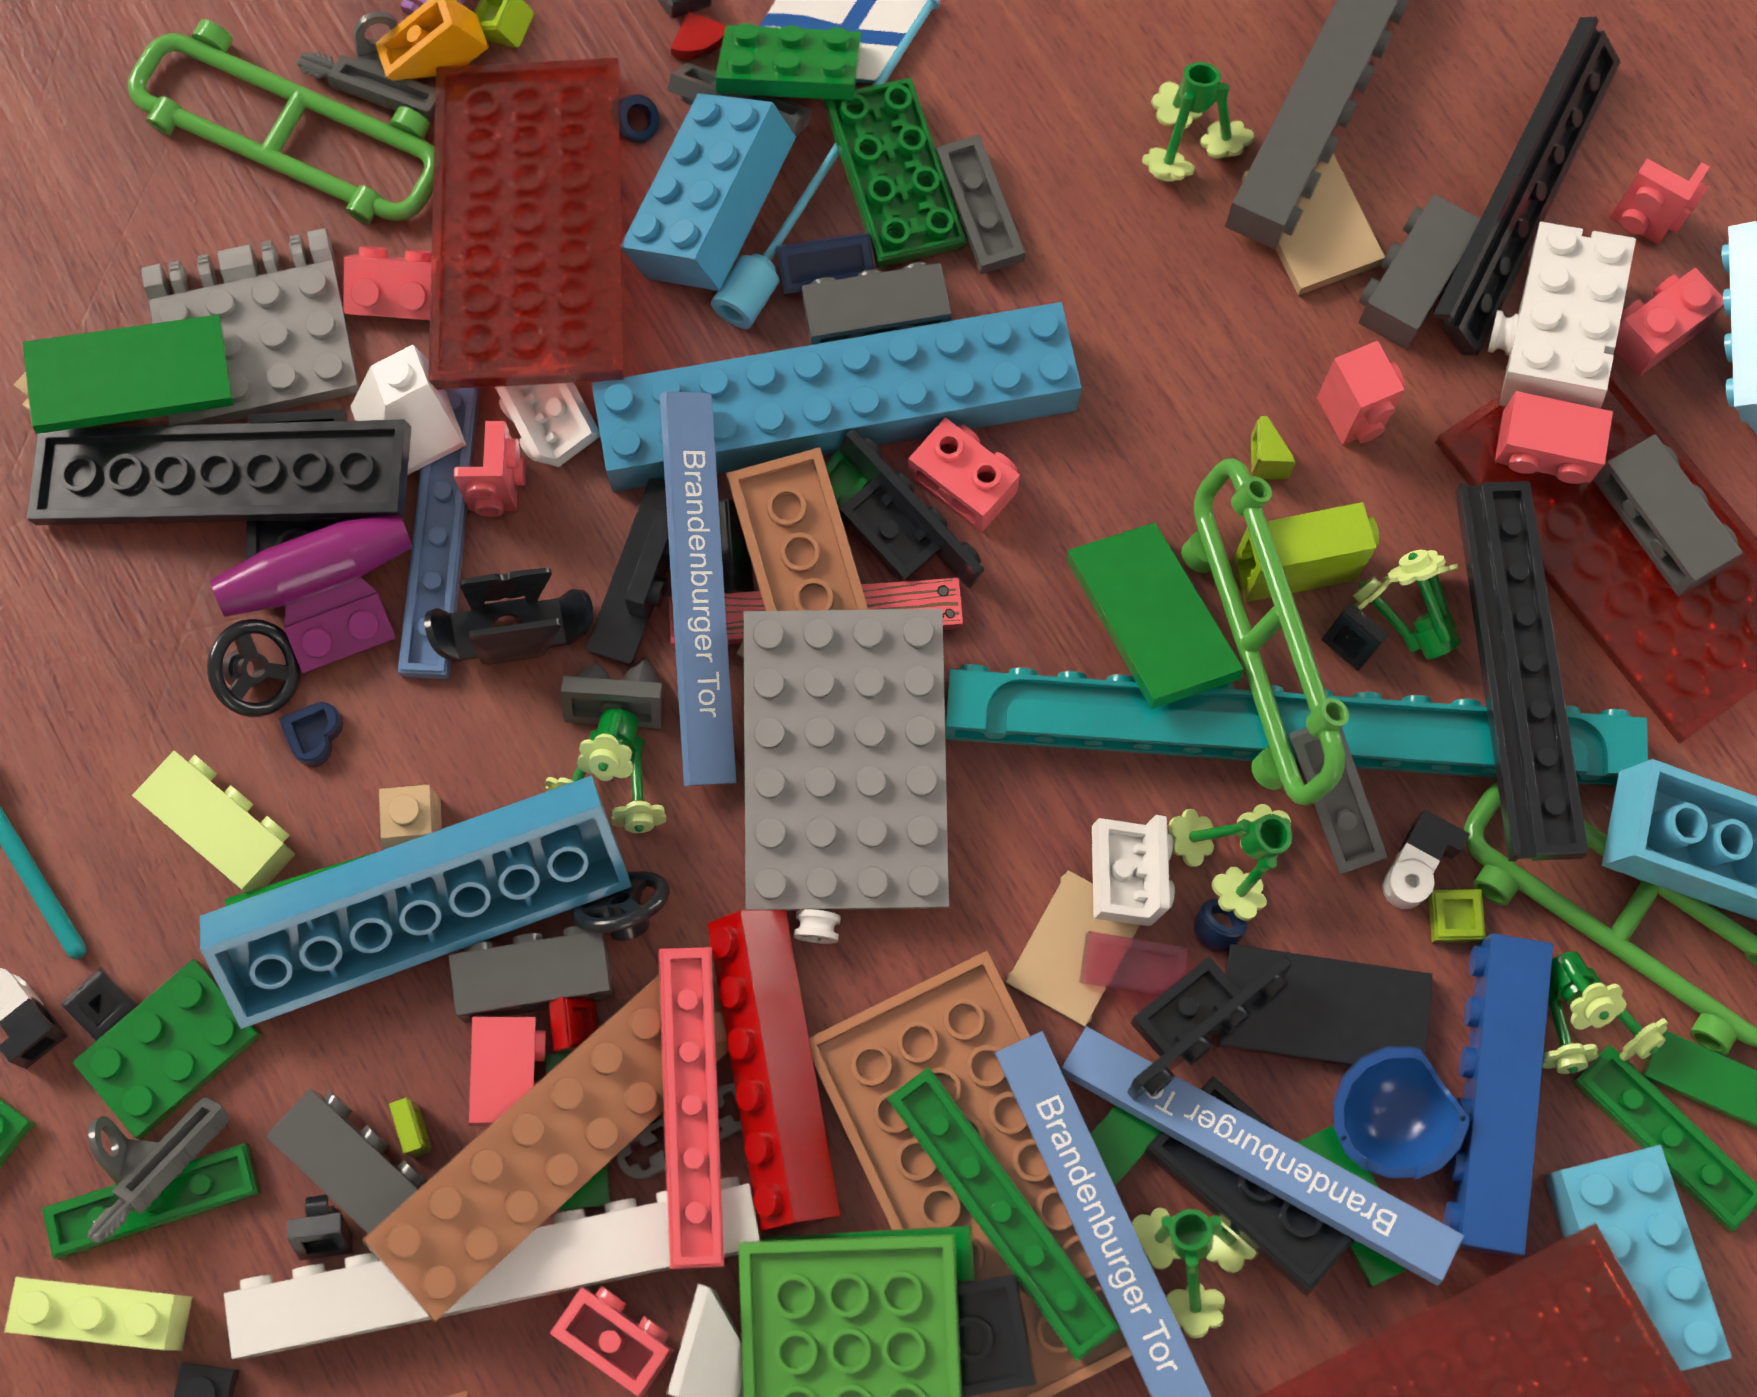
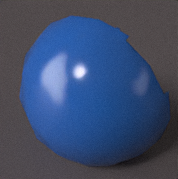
M1412 1046L1383 1047L1360 1057L1342 1076L1333 1099L1334 1130L1345 1154L1364 1171L1367 1170L1386 1178L1415 1177L1417 1180L1441 1169L1459 1151L1469 1127L1468 1115L1441 1081L1422 1051Z

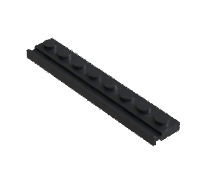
M1597 16L1579 18L1434 312L1436 318H1441L1445 321L1443 328L1462 355H1479L1495 322L1497 310L1501 309L1537 235L1539 224L1544 221L1621 62L1605 31L1597 30L1596 26L1599 22Z
M1530 481L1483 482L1480 486H1467V483H1460L1455 494L1508 860L1513 862L1518 859H1532V861L1583 859L1589 852Z

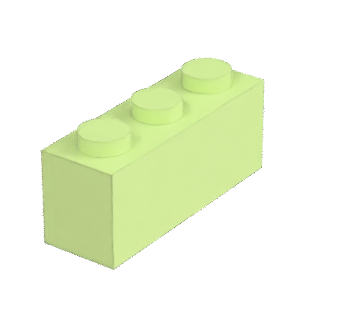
M173 751L132 796L244 892L267 886L295 856V853L284 844V841L290 835L268 816L261 823L247 812L253 804L233 786L230 785L225 792L220 790L211 782L217 773L195 754L187 762L176 751Z
M15 1277L4 1332L182 1351L192 1297Z

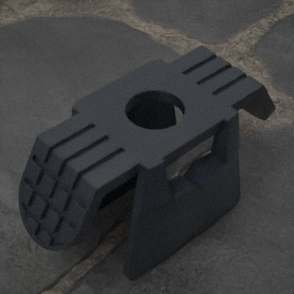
M550 568L518 570L506 574L495 573L459 581V586L471 610L449 613L440 608H434L426 612L424 625L429 643L439 656L453 662L479 658L482 664L491 665L539 658L545 655L548 648L571 645L583 637L590 629L593 619L592 601L589 594L582 589H571L559 598L537 601L552 575ZM525 596V598L485 604L486 601H499L503 598L512 599ZM503 616H513L522 622V624L493 628L496 620Z

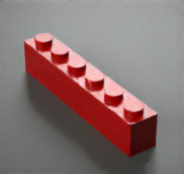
M786 910L736 911L707 924L759 1231L806 1226L840 1217Z

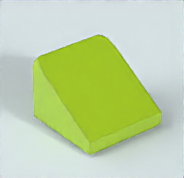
M480 0L474 12L478 16L486 40L512 48H518L521 45L534 15L533 10L524 0Z
M1260 416L1251 434V475L1262 479H1288L1295 466V459L1268 416Z

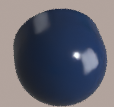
M638 94L620 99L615 104L611 116L612 125L616 133L630 141H645L651 138L658 129L660 119L654 102L648 97ZM629 108H638L645 113L647 126L644 130L637 132L628 125L627 112Z
M1219 899L1207 900L1203 903L1195 917V935L1198 941L1207 949L1226 951L1229 949L1230 944L1237 945L1247 930V921L1239 919L1233 911L1227 912L1221 909L1218 904ZM1216 913L1226 915L1232 923V928L1221 925L1212 915Z

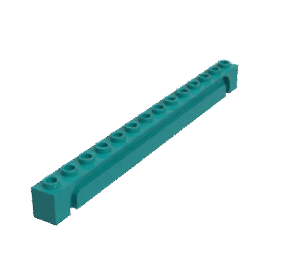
M977 664L962 665L959 670L950 669L945 727L946 740L1253 761L1260 752L1269 746L1251 690L1234 689L1232 683L1151 709L1133 676L1110 675L1106 680L1087 679L1086 674L1077 671L1060 672L1057 677L1038 675L1036 670L1030 668H1012L1008 673L989 672L988 667ZM1270 685L1295 761L1299 764L1289 733L1306 727V718L1311 712L1304 692L1303 694L1285 693L1282 687ZM1325 689L1328 698L1340 700L1348 709L1349 720L1342 727L1356 768L1497 778L1486 706H1481L1480 701L1475 699L1453 700L1451 704L1432 703L1430 697L1422 695L1405 696L1401 701L1382 699L1381 694L1375 692H1358L1353 694L1352 697L1333 696L1331 690ZM1566 706L1578 784L1616 787L1619 771L1648 761L1647 718L1630 717V712L1622 709H1608L1599 712V714L1580 713V708Z

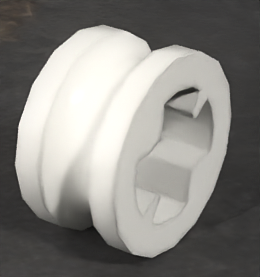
M1497 310L1488 352L1494 353L1496 349H1502L1505 355L1510 356L1519 314L1515 313L1513 317L1508 318L1503 314V311Z
M812 909L796 911V919L800 921V927L794 930V938L820 944H834L838 942L839 935L834 932V927L840 924V915Z

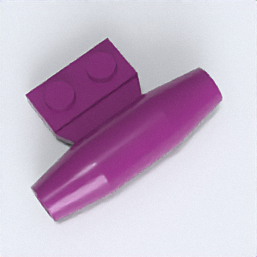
M401 516L364 517L338 522L267 548L211 579L210 583L224 617L286 605L284 630L302 673L396 638L378 592L362 576L410 550L413 546Z

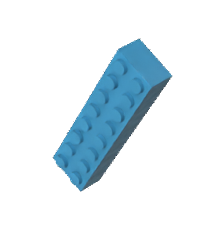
M591 775L201 915L200 950L240 1029L630 888L632 885L622 853Z

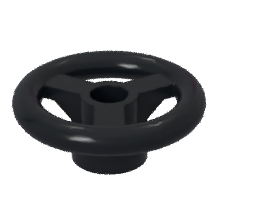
M261 619L238 621L225 628L217 636L210 648L207 660V675L212 691L226 708L239 715L263 717L280 710L293 697L300 680L301 669L286 632L268 621ZM251 634H261L274 641L284 656L285 665L269 663L265 656L259 654ZM235 641L237 650L230 652L224 659L228 647ZM249 661L254 666V672L251 676L247 672ZM266 678L283 681L279 691L266 701L253 703L242 700L250 688L255 687Z
M648 871L628 872L632 887L616 892L608 898L597 899L573 908L572 919L576 926L586 932L610 933L611 937L618 941L636 938L648 930L650 926L649 918L659 912L666 904L670 895V886L667 880L657 873ZM646 887L653 888L655 890L653 896L641 905L642 891Z

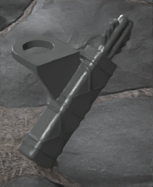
M376 11L360 18L355 24L353 36L356 59L341 55L338 61L334 63L331 56H328V58L325 54L321 56L320 52H312L311 54L303 52L300 58L296 60V65L300 67L303 74H309V76H314L315 78L327 77L329 87L342 91L345 94H351L368 100L370 103H376L378 106H384L386 109L397 111L400 106L408 107L424 116L428 121H431L442 105L441 91L435 89V87H429V85H424L410 79L392 81L386 77L375 45L381 38L370 40L365 38L364 34L367 28L377 23L388 25L387 33L395 28L398 23L395 17L387 12Z
M207 1097L202 1098L160 1142L127 1139L115 1123L105 1116L92 1120L88 1127L89 1146L96 1161L117 1184L112 1193L118 1201L113 1206L104 1209V1213L98 1216L99 1219L93 1221L91 1229L87 1232V1238L93 1240L94 1243H101L105 1238L114 1235L116 1229H120L121 1223L124 1224L126 1222L127 1215L132 1210L141 1214L147 1207H150L153 1200H156L173 1179L178 1177L185 1167L189 1166V1163L220 1133L222 1128L226 1127L230 1120V1115L222 1105ZM101 1130L107 1134L110 1140L111 1156L103 1147Z

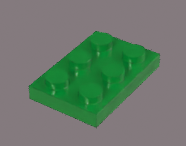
M750 23L726 25L715 75L716 93L854 100L861 54V31H847L843 28H830L828 30L802 29L793 25L782 28L759 27Z
M193 958L72 1063L133 1137L142 1140L262 1035L254 1025L240 1029L217 982L202 964Z

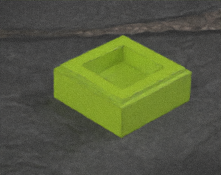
M1482 889L1433 890L1428 896L1432 943L1480 942L1486 938Z
M408 1098L389 1103L403 1153L412 1158L430 1153L432 1146L419 1104Z

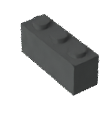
M1433 194L1425 209L1416 206L1402 230L1409 234L1403 245L1397 242L1393 243L1380 266L1387 270L1381 281L1375 278L1370 280L1358 302L1365 306L1358 323L1397 345L1408 349L1456 270L1480 218Z
M916 262L900 270L888 272L867 270L857 275V277L839 280L832 277H824L813 281L811 284L802 285L803 309L810 345L951 321V309L941 263L929 265L925 262Z
M1656 434L1608 461L1593 479L1678 597L1725 570L1743 553L1738 546L1734 532L1727 525L1719 521L1709 507L1708 499L1703 490L1691 483L1680 468L1675 452L1670 447L1663 445Z
M578 926L564 929V936L544 939L541 933L523 934L514 937L512 945L493 947L492 942L483 941L462 948L463 953L450 954L449 961L456 1016L464 1023L472 1022V1017H504L549 1009V1001L565 996V998H592L594 1001L614 999L615 992L609 947L605 934L590 933L580 929Z
M309 1089L269 1131L266 1137L369 1234L416 1192L427 1179L406 1160H403L399 1166L384 1153L390 1146L386 1140L368 1125L360 1131L347 1118L353 1110L330 1090L323 1096Z

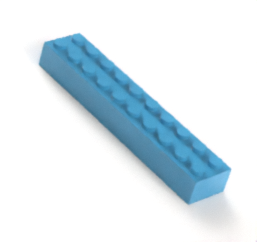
M1062 302L592 383L605 467L612 492L646 487L650 478L665 481L660 394L665 391L712 393L717 474L819 447L822 455L834 454L841 446L844 436L852 429L861 437L866 436L877 446L928 437L945 417L956 426L963 424L970 429H977L1077 411L1082 389Z

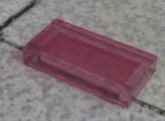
M1088 931L1085 935L1079 983L1160 996L1185 976L1188 948Z

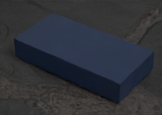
M869 232L776 246L784 294L801 292L802 285L811 284L819 278L832 277L839 280L857 277V275L864 271L874 270Z

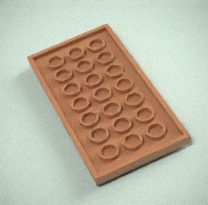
M988 951L976 955L809 1037L814 1066L892 1230L972 1225L976 1278L974 1281L1013 1274L887 1099L888 1096L929 1067L1118 1325L995 1055V1052L1030 1037ZM971 1281L957 1282V1284L966 1283V1282H971ZM1018 1281L1037 1383L1031 1386L971 1397H1051L1127 1359L1132 1354L1119 1329L1079 1361H1076Z

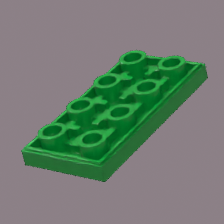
M912 78L856 89L854 100L824 99L823 106L864 230L870 234L871 249L876 267L880 268L964 248L967 240Z
M219 314L22 342L31 424L35 434L234 406L222 322Z
M1155 522L1068 550L1066 561L1151 709L1242 678L1244 670Z

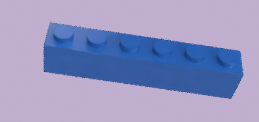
M1491 933L1479 942V946L1473 947L1470 955L1469 975L1476 977L1474 996L1467 998L1464 1010V1025L1471 1027L1469 1047H1463L1459 1060V1076L1465 1078L1464 1098L1459 1097L1457 1099L1469 1117V1127L1459 1151L1449 1160V1180L1455 1181L1453 1202H1447L1443 1216L1444 1225L1464 1235L1458 1247L1459 1249L1510 1258L1525 1255L1553 943Z

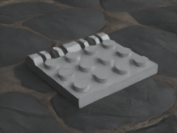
M327 228L307 232L310 251L314 264L310 265L302 236L300 234L289 236V248L296 268L280 271L279 254L271 240L260 242L263 262L267 272L264 275L259 273L257 258L251 244L218 251L220 270L224 280L223 284H217L215 268L210 255L197 256V268L204 288L191 291L188 288L186 269L179 260L168 262L170 280L175 293L172 295L170 294L165 269L161 263L142 267L143 284L149 301L152 324L218 314L222 322L234 406L168 415L170 425L220 424L247 418L248 414L270 413L358 392L360 384L347 317L343 313V297L333 246Z

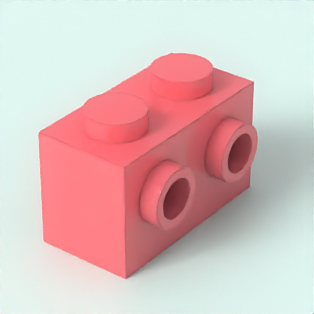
M1696 267L1680 279L1676 274L1671 275L1653 291L1654 298L1646 304L1639 299L1622 312L1614 351L1637 377L1643 375L1707 328L1724 307L1722 295Z
M1378 340L1334 358L1317 399L1342 445L1357 439L1359 443H1365L1375 439L1385 431V425L1390 416L1396 411L1395 407L1405 390L1404 378L1397 364L1389 362Z
M1516 391L1503 410L1495 463L1508 465L1511 470L1519 473L1542 472L1556 475L1559 480L1566 483H1590L1605 465L1613 411Z
M946 417L908 459V477L980 533L987 528L1018 491L1020 474L1017 473L1014 463L999 452L991 453L980 444L978 436L970 428L963 424L956 426Z
M472 1017L469 1126H490L538 1083L534 1082V1062L545 1061V1030H535L536 1017Z
M600 1286L596 1293L581 1287L550 1334L637 1397L645 1396L675 1351L665 1344L670 1334L645 1316L637 1324L623 1314L622 1310L627 1303L605 1287Z

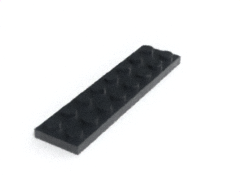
M404 419L91 427L42 433L37 436L27 520L35 525L340 520L359 519L370 516H401V518H404L412 427Z

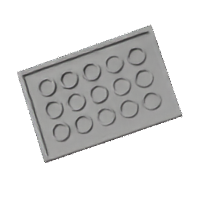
M942 609L744 611L746 910L798 911L803 909L881 910L949 908Z

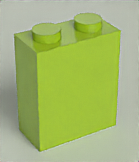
M1364 502L1267 521L1292 593L1356 581L1374 553L1376 546L1379 545L1377 523L1373 517L1368 518ZM1247 527L1233 558L1245 603L1271 598Z

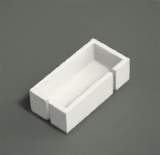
M1540 222L1530 258L1519 309V318L1499 405L1507 406L1514 393L1518 391L1601 409L1608 388L1613 353L1616 346L1636 238L1593 231L1591 238L1582 236L1583 229Z

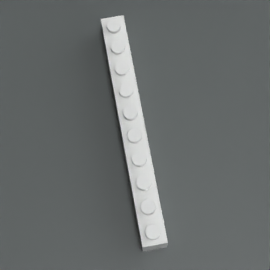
M738 1177L721 1179L724 1258L739 1255V1243L742 1241H762L754 1207L752 1187L749 1183L740 1185ZM663 1191L656 1194L657 1203L638 1207L635 1198L605 1204L606 1213L585 1217L584 1209L553 1215L554 1224L536 1228L440 1318L669 1270L667 1192ZM374 1253L345 1258L346 1268L325 1272L324 1264L296 1268L292 1270L293 1279L273 1283L272 1275L243 1279L239 1281L240 1290L224 1293L232 1359H248L431 1319L382 1262L377 1260Z

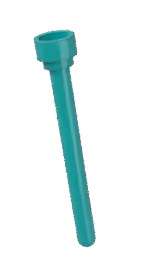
M0 806L1 848L67 956L75 960L82 958L87 951L86 944Z

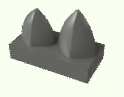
M646 658L629 669L622 680L610 679L607 672L596 662L583 668L575 677L563 676L560 692L564 722L598 725L603 711L616 708L634 714L639 720V728L662 729L664 718L662 683L654 666Z

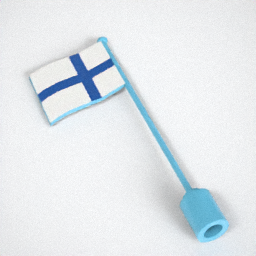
M776 0L759 27L782 28L793 25L802 29L828 30L830 28H843L847 31H861V54L856 83L873 84L872 86L886 82L931 10L939 8L940 1ZM836 143L764 255L740 256L728 274L721 290L717 291L712 299L711 306L713 310L731 325L742 329L751 328L779 284V277L775 272L776 267L771 262L777 252L776 246L783 243L838 157L839 151Z

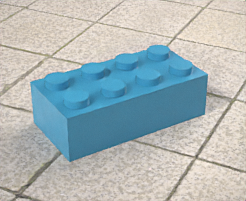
M697 94L620 246L646 279L716 291L721 290L796 138V135L774 103Z

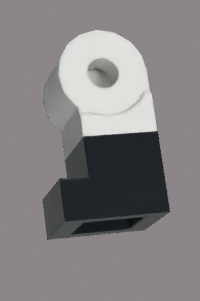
M1427 810L1421 812L1415 818L1384 877L1382 887L1387 901L1400 909H1412L1427 899L1433 891L1435 884L1433 873L1442 856L1444 855L1450 859L1455 857L1463 849L1470 834Z
M0 968V1026L9 1037L0 1044V1051L8 1062L27 1069L68 1035L25 980Z

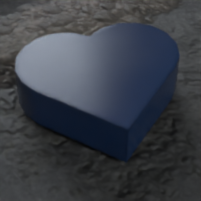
M325 702L314 703L279 718L291 752L300 763L309 767L320 766L328 760L332 752L331 741L339 736L343 727L340 713L334 706Z

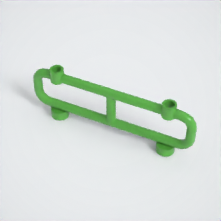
M201 19L192 33V37L171 33L154 39L145 48L132 69L128 79L129 96L134 105L149 114L146 121L155 130L171 136L177 126L349 203L345 209L346 212L361 223L369 225L375 215L391 221H402L412 218L425 207L440 181L443 172L442 158L436 148L424 140L431 128V124L424 116L408 107L400 106L390 123L387 124L230 55L226 52L233 42V37L223 27L210 20ZM170 52L183 53L285 98L288 102L264 143L260 144L184 110L169 98L163 96L157 98L149 94L146 87L161 59ZM305 109H310L420 158L424 163V170L408 198L402 202H390L382 198L371 188L363 185L354 186L280 153Z
M1226 458L1214 466L1197 489L1194 500V516L1198 531L1194 532L1182 546L1181 554L1184 562L1192 570L1199 573L1212 571L1269 744L1252 761L1251 769L1254 778L1260 785L1270 790H1278L1283 787L1287 796L1295 803L1309 806L1321 800L1335 788L1342 778L1345 768V750L1339 729L1348 722L1349 712L1340 700L1327 697L1262 508L1270 500L1272 490L1269 484L1262 478L1252 477L1246 465L1235 458ZM1229 479H1231L1236 492L1231 498L1232 508L1238 515L1245 518L1274 604L1269 612L1252 629L1213 514L1214 498ZM1281 627L1311 712L1306 718V727L1312 736L1320 739L1324 752L1322 770L1306 785L1301 778L1259 653V649Z
M1494 783L1484 792L1469 814L1464 826V831L1470 834L1465 843L1469 853L1484 866L1473 882L1475 889H1482V896L1498 905L1507 906L1518 890L1694 1009L1700 1016L1689 1033L1699 1045L1721 1055L1728 1054L1736 1039L1752 1047H1757L1756 1026L1750 1024L1629 941L1658 894L1745 952L1746 959L1755 966H1757V934L1754 935L1706 902L1640 879L1637 880L1641 883L1612 928L1608 927L1516 863L1509 862L1507 857L1486 842L1484 838L1485 827L1500 806L1498 784ZM1584 820L1588 847L1603 857L1607 835Z

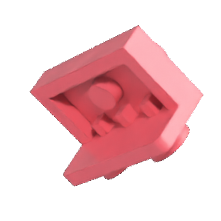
M1646 159L1613 211L1610 219L1618 222L1629 233L1641 235L1659 245L1668 230L1676 234L1679 232L1691 211L1693 212L1709 186L1702 183L1701 180L1710 166L1701 162L1692 177L1687 181L1657 163Z
M360 246L359 254L344 257L343 313L437 321L441 306V272L447 270V261L434 260L433 251L405 250V257L388 256V248Z
M485 421L483 467L454 468V480L468 509L475 511L476 514L481 516L497 517L503 515L504 511H517L518 486L526 485L525 457H520L518 439H512L505 421Z

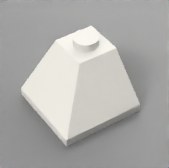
M414 345L370 367L350 406L355 421L405 419L412 428L407 475L466 446L437 368Z
M698 1284L668 1395L675 1397H743L742 1338L717 1291L710 1287Z

